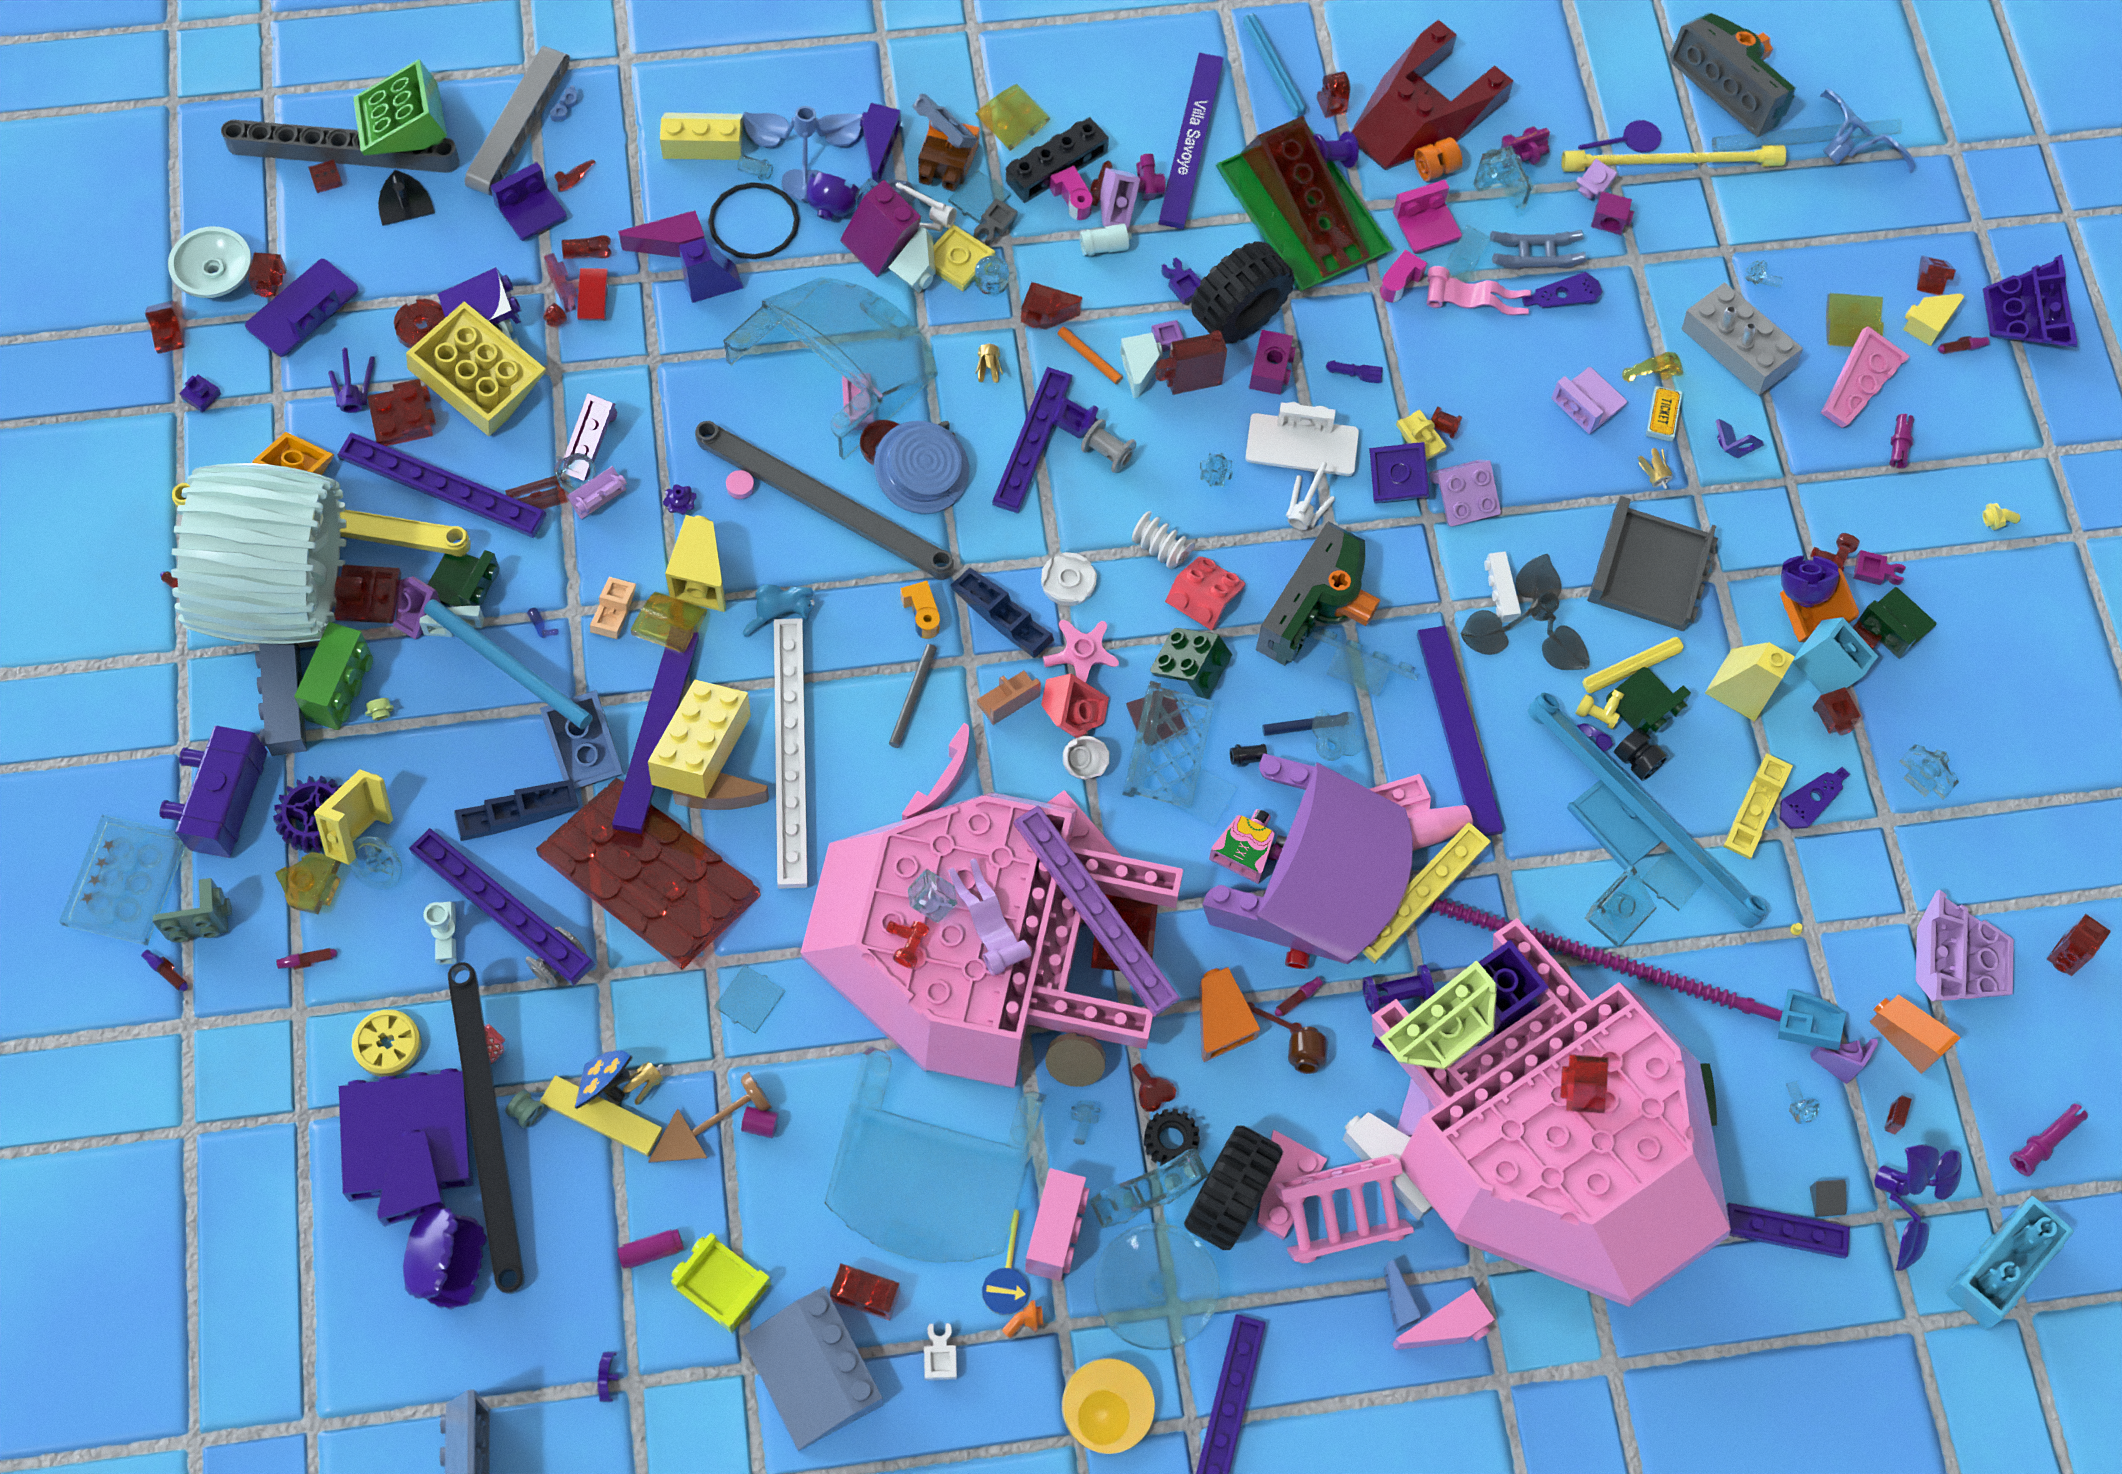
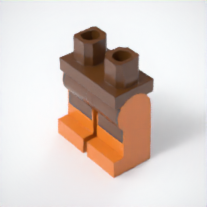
M929 121L926 139L918 157L919 183L930 185L934 178L942 179V187L944 189L955 191L959 184L964 185L966 175L979 146L980 127L961 123L977 138V142L973 148H956L948 142V137L943 132L933 128L930 124L931 121Z

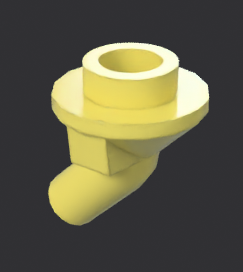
M1998 503L1987 504L1986 510L1982 513L1985 525L1987 527L1990 526L1993 530L2005 526L2006 521L2016 524L2020 520L2018 513L2008 509H2001Z

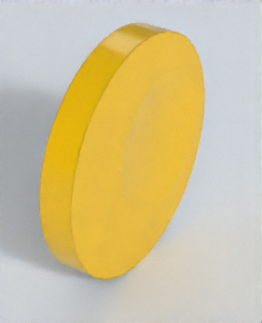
M1102 1358L1083 1365L1072 1375L1063 1393L1062 1414L1069 1432L1080 1444L1095 1452L1112 1454L1123 1452L1133 1447L1145 1436L1154 1417V1395L1148 1380L1136 1367L1119 1359Z

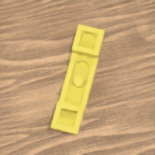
M1766 753L1737 812L1723 847L1749 860L1752 858L1762 836L1761 833L1793 765Z

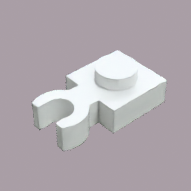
M946 1323V1332L942 1336L934 1334L933 1324L928 1326V1337L933 1346H924L925 1380L956 1379V1345L946 1344L952 1334L950 1323Z

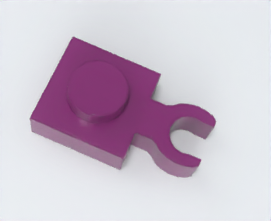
M1860 550L1856 558L1853 579L1881 585L1884 579H1886L1891 584L1900 585L1904 577H1898L1894 572L1902 574L1906 567L1902 564H1886L1887 556Z

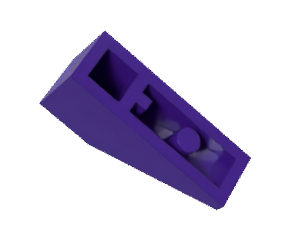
M870 103L868 111L862 113L860 127L863 128L872 186L875 187L880 183L901 128V110Z

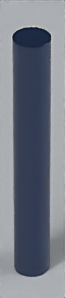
M1345 713L1262 725V731L1264 736L1348 725V716Z

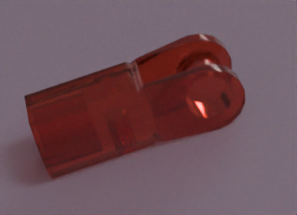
M606 235L583 239L562 240L563 258H608L611 256V249L608 248V245L611 244V239Z

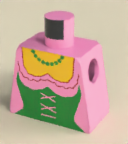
M1260 809L1255 810L1251 819L1242 815L1236 816L1211 848L1209 860L1259 884L1275 835L1272 830L1266 828L1271 816Z

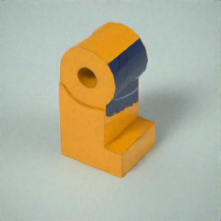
M928 581L900 588L903 607L911 606L913 609L917 634L925 639L935 637L940 630V616Z

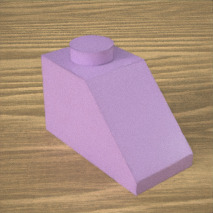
M1106 168L1100 191L1103 226L1125 224L1127 230L1129 229L1140 182L1139 177L1130 172Z

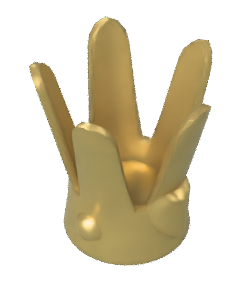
M990 343L981 345L978 348L979 362L975 372L977 374L979 371L978 381L980 383L984 380L987 367L991 369L993 381L998 383V367L1003 375L998 359L1000 357L999 347Z
M1656 448L1652 449L1653 458L1651 461L1654 469L1643 456H1638L1640 461L1638 463L1650 477L1649 481L1652 483V486L1659 487L1663 485L1667 489L1666 483L1673 476L1670 468L1666 465L1664 449H1662L1663 462Z
M650 1062L644 1063L635 1073L630 1075V1078L635 1075L637 1076L623 1088L625 1093L647 1082L635 1099V1105L642 1101L653 1086L659 1085L663 1080L662 1075L658 1071L663 1067L662 1064L655 1068Z

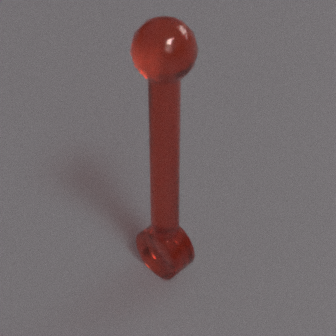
M1247 1002L1252 1013L1288 1028L1291 1034L1302 1029L1301 1024L1297 1022L1291 1024L1255 1007L1253 1002Z

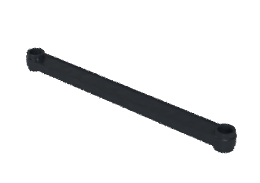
M458 962L448 972V983L496 1287L501 1292L514 1294L523 1287L525 1276L478 978L475 969L470 964ZM467 970L470 972L467 981L463 983L455 982V977L460 971ZM509 1271L516 1272V1283L512 1287L505 1288L502 1284L503 1276Z

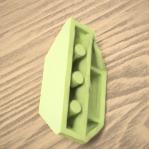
M1476 960L1380 1037V1039L1399 1063L1446 1070L1494 1031L1497 984Z

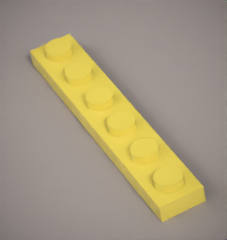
M1468 822L1408 884L1406 894L1389 926H1385L1377 936V941L1371 947L1368 945L1361 952L1375 964L1489 846L1491 841Z

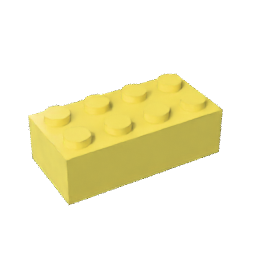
M694 679L648 760L651 784L706 799L751 717L748 692Z

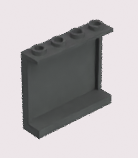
M1620 496L1612 515L1587 601L1684 632L1688 622L1694 623L1698 612V607L1694 606L1696 599L1700 600L1704 591L1705 584L1701 583L1702 576H1707L1712 561L1707 558L1709 552H1714L1718 537H1714L1716 526L1712 525L1709 532H1704L1628 508L1631 499Z

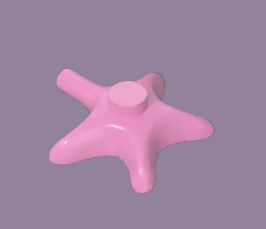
M1061 620L1059 628L1066 638L1067 645L1060 653L1043 656L1045 668L1059 664H1071L1076 671V677L1085 683L1092 666L1104 664L1116 667L1119 665L1117 658L1109 654L1102 646V638L1107 629L1105 621H1100L1091 632L1085 634L1077 630L1068 621Z

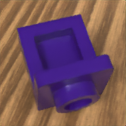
M1064 397L1059 401L1051 423L1080 438L1098 421L1096 414L1099 408L1093 405L1086 410Z

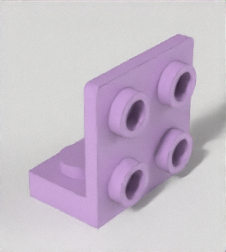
M1588 367L1572 381L1564 376L1557 382L1551 397L1588 434H1591L1626 406L1627 400L1591 367Z
M1479 459L1428 472L1430 483L1439 484L1448 526H1456L1501 513L1490 460Z

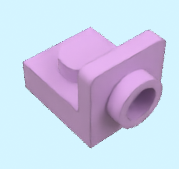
M1595 159L1583 177H1579L1576 180L1579 187L1578 192L1589 200L1592 197L1599 200L1601 191L1606 192L1618 174Z

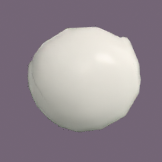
M1077 737L1068 742L1063 751L1064 767L1070 775L1078 779L1087 780L1101 776L1110 763V752L1105 743L1095 737Z

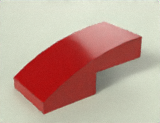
M580 268L577 319L581 321H606L608 269Z

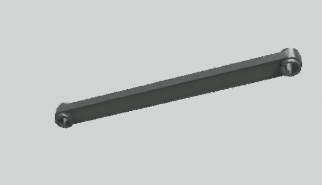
M703 421L698 424L695 430L697 444L703 450L709 451L737 468L748 472L755 478L927 572L934 578L944 580L951 576L954 570V560L949 552L938 548L717 426L714 422ZM706 434H712L710 437H703ZM938 563H945V564H947V565L944 566V567H938V566H936V564H938Z

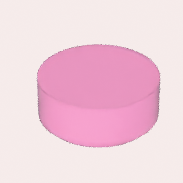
M743 470L730 473L726 479L727 492L735 499L749 497L754 490L752 476Z

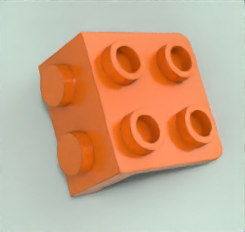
M1838 568L1839 580L1836 591L1831 598L1823 603L1812 607H1803L1790 599L1784 590L1779 593L1799 642H1806L1822 620L1843 617L1850 623L1858 617L1859 610L1840 568Z

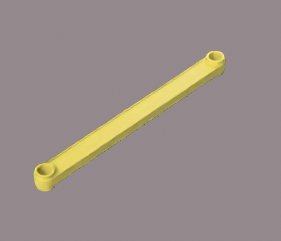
M187 483L178 484L172 491V499L177 508L179 505H185L186 499L181 494L183 488L190 487ZM346 509L344 512H340V518L346 520V528H340V537L452 554L454 556H463L470 550V538L467 532L459 526L452 527ZM462 539L458 543H453L455 540Z

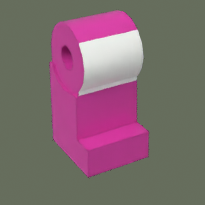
M1072 166L1051 175L1050 190L1054 197L1062 195L1069 206V214L1072 218L1076 220L1087 219L1091 214L1093 198L1076 168Z
M1405 249L1382 279V286L1380 288L1381 298L1387 302H1397L1400 300L1404 288L1411 280L1418 283L1423 278L1427 262Z

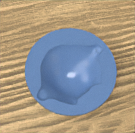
M910 421L894 427L883 437L875 453L874 472L882 492L895 505L912 513L932 514L947 509L962 495L969 478V463L963 446L947 429L932 422Z

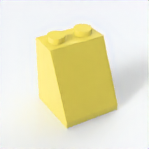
M686 515L665 572L670 599L725 612L726 603L713 521L703 516L693 517Z

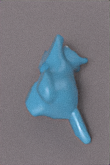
M764 584L760 586L755 593L757 598V618L747 624L743 631L744 637L751 634L767 620L774 619L788 612H795L801 615L804 620H807L808 614L815 604L813 598H811L814 594L813 588L791 587L783 591L777 585Z

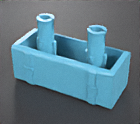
M2031 1196L2020 1204L2003 1221L2001 1228L1996 1234L1990 1236L1979 1249L1980 1253L1958 1275L1956 1282L1946 1292L1947 1296L1983 1327L1990 1329L2002 1321L2017 1305L2020 1297L2052 1258L2062 1250L2066 1241L2074 1233V1230L2037 1198Z

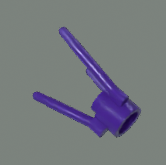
M344 347L342 355L345 386L342 387V391L339 389L334 372L330 370L328 374L336 397V406L340 407V410L343 412L356 413L362 410V405H367V393L375 358L373 356L369 358L362 391H360L358 386L351 385L348 349Z

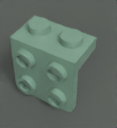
M211 878L199 880L200 908L152 916L153 924L167 940L181 943L191 937L214 938L219 933L228 932L227 916L232 914L231 902L229 898H225L222 888H218Z

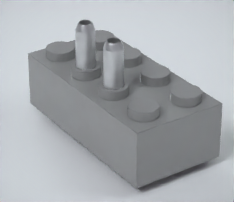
M1725 282L1687 310L1682 330L1758 396L1797 367L1803 350L1799 344Z

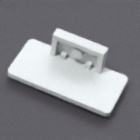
M1281 402L1278 416L1258 413L1251 415L1245 459L1247 462L1313 472H1318L1322 462H1326L1327 466L1324 473L1352 476L1355 469L1359 431L1353 426L1333 424L1335 418L1334 409H1328L1324 406H1305L1296 402Z

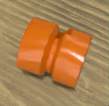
M1451 137L1436 142L1434 146L1430 144L1415 150L1414 153L1417 171L1421 178L1427 182L1441 177L1443 173L1450 174L1458 171L1463 165L1460 148Z

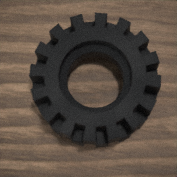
M1168 1109L1162 1110V1114L1157 1112L1153 1115V1119L1149 1120L1143 1141L1144 1146H1146L1145 1151L1147 1155L1150 1154L1152 1156L1151 1160L1154 1163L1158 1161L1161 1167L1165 1168V1165H1170V1168H1176L1178 1164L1182 1167L1186 1165V1161H1191L1197 1151L1200 1136L1199 1128L1195 1126L1196 1121L1193 1117L1189 1119L1187 1117L1188 1113L1183 1111L1180 1114L1178 1109L1168 1112ZM1167 1128L1179 1130L1183 1136L1182 1145L1176 1149L1166 1148L1160 1141L1161 1132Z

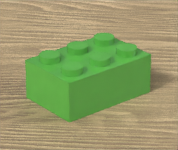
M328 622L294 696L306 721L339 730L342 722H346L349 718L351 702L354 697L359 695L362 688L361 680L365 672H369L373 664V656L361 631Z

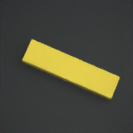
M556 1075L554 1076L540 1100L545 1107L647 1157L650 1155L663 1132L662 1127L599 1096L576 1109L575 1104L579 1087Z

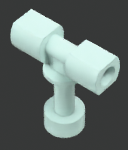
M453 902L431 903L425 908L423 915L427 925L431 927L432 935L436 938L435 962L439 965L455 964L457 962L456 940L452 936L456 929V904Z

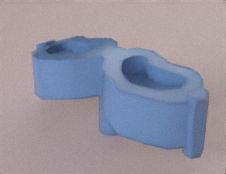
M573 85L565 89V94L560 97V103H557L554 109L550 110L552 121L565 120L567 118V108L577 105V93Z

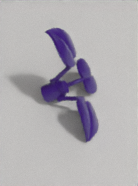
M1929 1145L1911 1146L1905 1148L1908 1162L1907 1174L1885 1165L1881 1166L1877 1171L1874 1180L1875 1187L1890 1193L1889 1199L1900 1205L1913 1218L1904 1229L1895 1270L1902 1271L1917 1262L1923 1255L1929 1238L1928 1224L1921 1222V1217L1900 1197L1903 1195L1907 1196L1910 1193L1913 1195L1921 1194L1928 1185L1935 1186V1198L1940 1200L1949 1198L1957 1189L1961 1178L1962 1156L1959 1151L1949 1150L1939 1160V1151L1935 1147Z

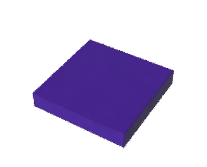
M1424 442L1369 448L1375 504L1430 498Z

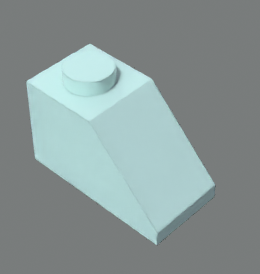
M921 226L888 267L896 277L918 294L932 283L933 276L936 273L933 238L923 226Z
M1153 333L1121 339L1120 355L1133 398L1139 397L1158 370L1159 358L1163 357L1160 342H1155Z

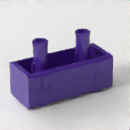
M215 725L205 751L189 749L188 747H184L181 750L179 763L181 766L198 768L186 804L164 800L160 806L159 815L162 819L179 821L175 834L189 850L220 857H231L235 843L238 842L239 832L259 776L262 775L263 765L268 753L257 735L249 731Z

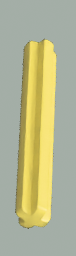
M1673 637L1586 677L1582 682L1583 687L1587 693L1598 691L1636 673L1642 667L1648 668L1680 653L1684 648L1683 643L1678 637Z

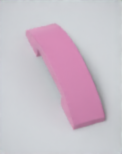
M963 723L950 742L949 757L952 758V761L929 795L926 796L917 791L903 811L902 820L936 810L953 791L962 775L968 756L969 725Z

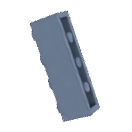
M298 643L259 644L260 651L255 652L257 668H261V677H257L258 692L262 694L263 703L258 704L260 719L264 720V729H260L261 742L264 746H267L272 756L307 751L305 717L294 698L302 681L300 647Z

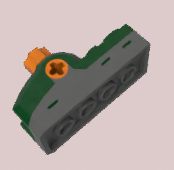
M1706 13L1681 26L1669 55L1671 63L1757 138L1778 127L1795 97L1793 93L1796 88L1764 61V59L1770 57L1773 50L1770 44V37L1764 32L1757 35L1713 13Z
M1329 521L1325 524L1262 623L1256 651L1285 666L1288 661L1292 663L1299 654L1306 637L1308 638L1316 625L1315 620L1325 624H1338L1351 618L1364 626L1369 624L1380 604V599L1361 590V578L1365 565V540Z

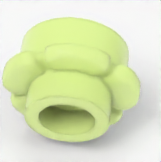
M389 698L372 700L366 703L367 712L365 714L372 717L374 721L383 720L390 717L389 712L394 709V706L390 705Z

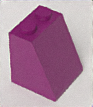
M883 180L864 195L840 241L878 277L888 269L919 229L921 216Z

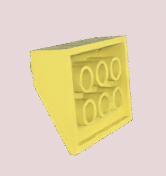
M465 301L406 352L407 369L487 436L492 435L510 418L546 372L545 367Z

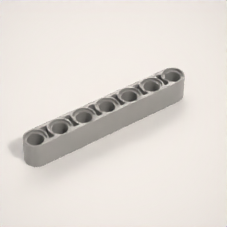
M546 46L540 48L470 165L465 176L466 187L492 196L490 186L504 179L567 72L570 62L569 54Z

